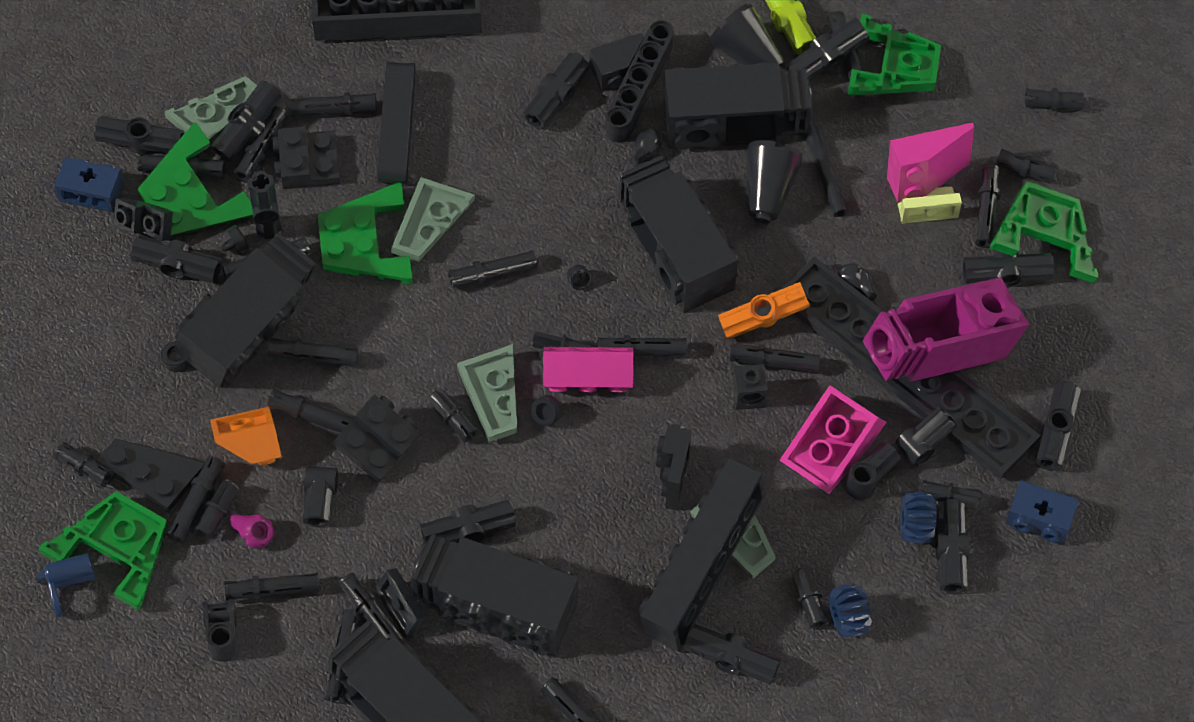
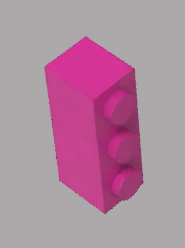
M544 347L543 387H549V391L553 392L567 391V387H579L581 392H596L597 387H609L610 392H626L627 387L633 388V348Z

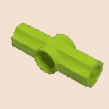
M765 0L771 10V17L775 28L779 33L783 32L795 54L801 55L810 49V45L816 37L807 23V16L802 3L799 0Z

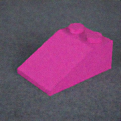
M973 122L890 140L887 179L897 203L902 202L905 198L927 196L970 165L974 135Z
M829 385L780 461L830 494L850 471L852 465L870 448L886 422Z

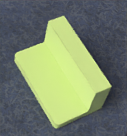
M951 186L936 188L924 197L905 198L902 202L898 203L901 222L905 224L958 218L962 201L960 193H954Z

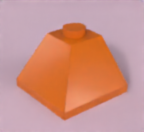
M269 407L210 420L215 443L247 462L267 465L275 462L276 458L282 457Z

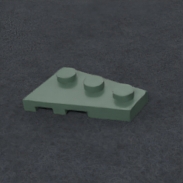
M244 76L215 89L214 93L200 100L197 97L188 101V105L177 110L172 108L165 111V117L177 128L184 130V133L193 123L197 122L212 145L229 123L227 118L230 112L238 104L245 102L257 85Z
M420 177L393 243L391 253L402 257L410 256L411 260L419 262L473 203L475 195Z
M513 344L457 363L458 372L489 443L517 433Z
M698 505L690 511L694 519L700 510ZM756 516L753 517L731 557L752 579L775 560L774 552Z

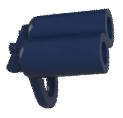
M87 553L46 564L44 571L37 574L36 580L37 583L43 586L48 585L55 614L57 617H61L63 613L57 589L95 579L91 559Z

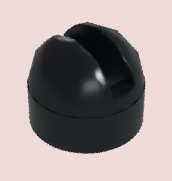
M576 264L569 268L566 274L569 284L576 290L587 288L592 281L591 272L583 265ZM577 274L582 278L579 281L575 277Z

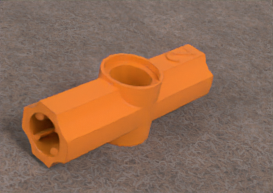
M798 282L769 295H757L751 302L719 314L718 317L729 340L759 327H771L777 320L809 308L810 305L801 282ZM762 306L771 307L770 313L766 316L757 315V311Z

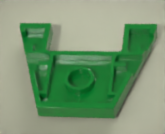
M862 13L860 22L868 33L869 40L886 44L881 74L852 69L847 95L934 91L941 45L911 32H908L907 35L893 30L891 24H878L871 21L872 16Z
M197 122L190 126L138 188L139 194L146 203L173 212L171 238L203 231L208 227L220 224H230L232 221L244 218H253L251 201L244 191L224 204L217 206L188 164L187 160L211 146L210 141Z
M1027 181L1022 186L990 244V249L1014 257L1019 251L1020 234H1024L1070 250L1069 276L1090 283H1094L1098 278L1097 268H1093L1090 257L1093 251L1091 247H1088L1085 237L1087 228L1079 199Z
M401 183L393 184L318 214L323 270L360 276L361 273L378 276L379 280L390 278L401 280L402 284H413L410 256L380 259L378 253L375 214L404 210Z
M115 491L84 514L85 517L71 527L67 526L62 529L63 533L49 543L46 541L40 545L38 550L41 555L56 562L70 558L79 544L85 543L130 569V572L115 590L114 594L117 599L139 611L168 524L167 520Z

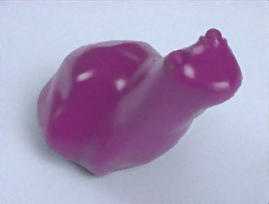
M232 514L229 517L231 526L246 540V544L249 547L265 548L274 538V527L268 518H264L259 514Z

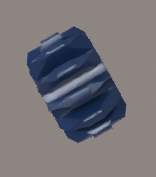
M913 492L904 495L901 501L899 520L901 537L906 542L923 544L932 541L935 535L937 506L931 494Z
M845 584L832 589L829 596V609L831 611V619L834 622V628L837 629L838 634L841 637H856L869 632L872 623L870 618L871 611L866 593L859 584Z

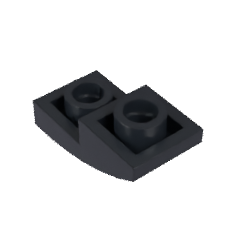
M119 197L116 198L114 226L132 234L143 232L164 241L171 239L173 212L146 202Z

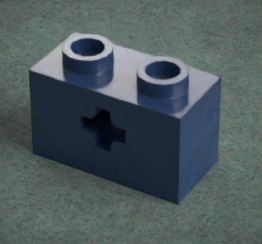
M66 157L54 184L58 201L111 213L114 212L116 198H119L124 186L120 169L109 164L99 165L89 163L81 158L71 159Z
M1020 480L1006 525L1012 526L1013 529L1022 533L1030 532L1039 535L1048 542L1064 544L1079 500Z

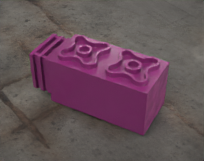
M1000 277L904 299L896 311L892 309L887 313L885 311L879 313L864 337L863 343L885 381L890 380L892 377L894 379L899 378L902 375L903 377L906 376L909 382L1006 359L1029 326V323Z

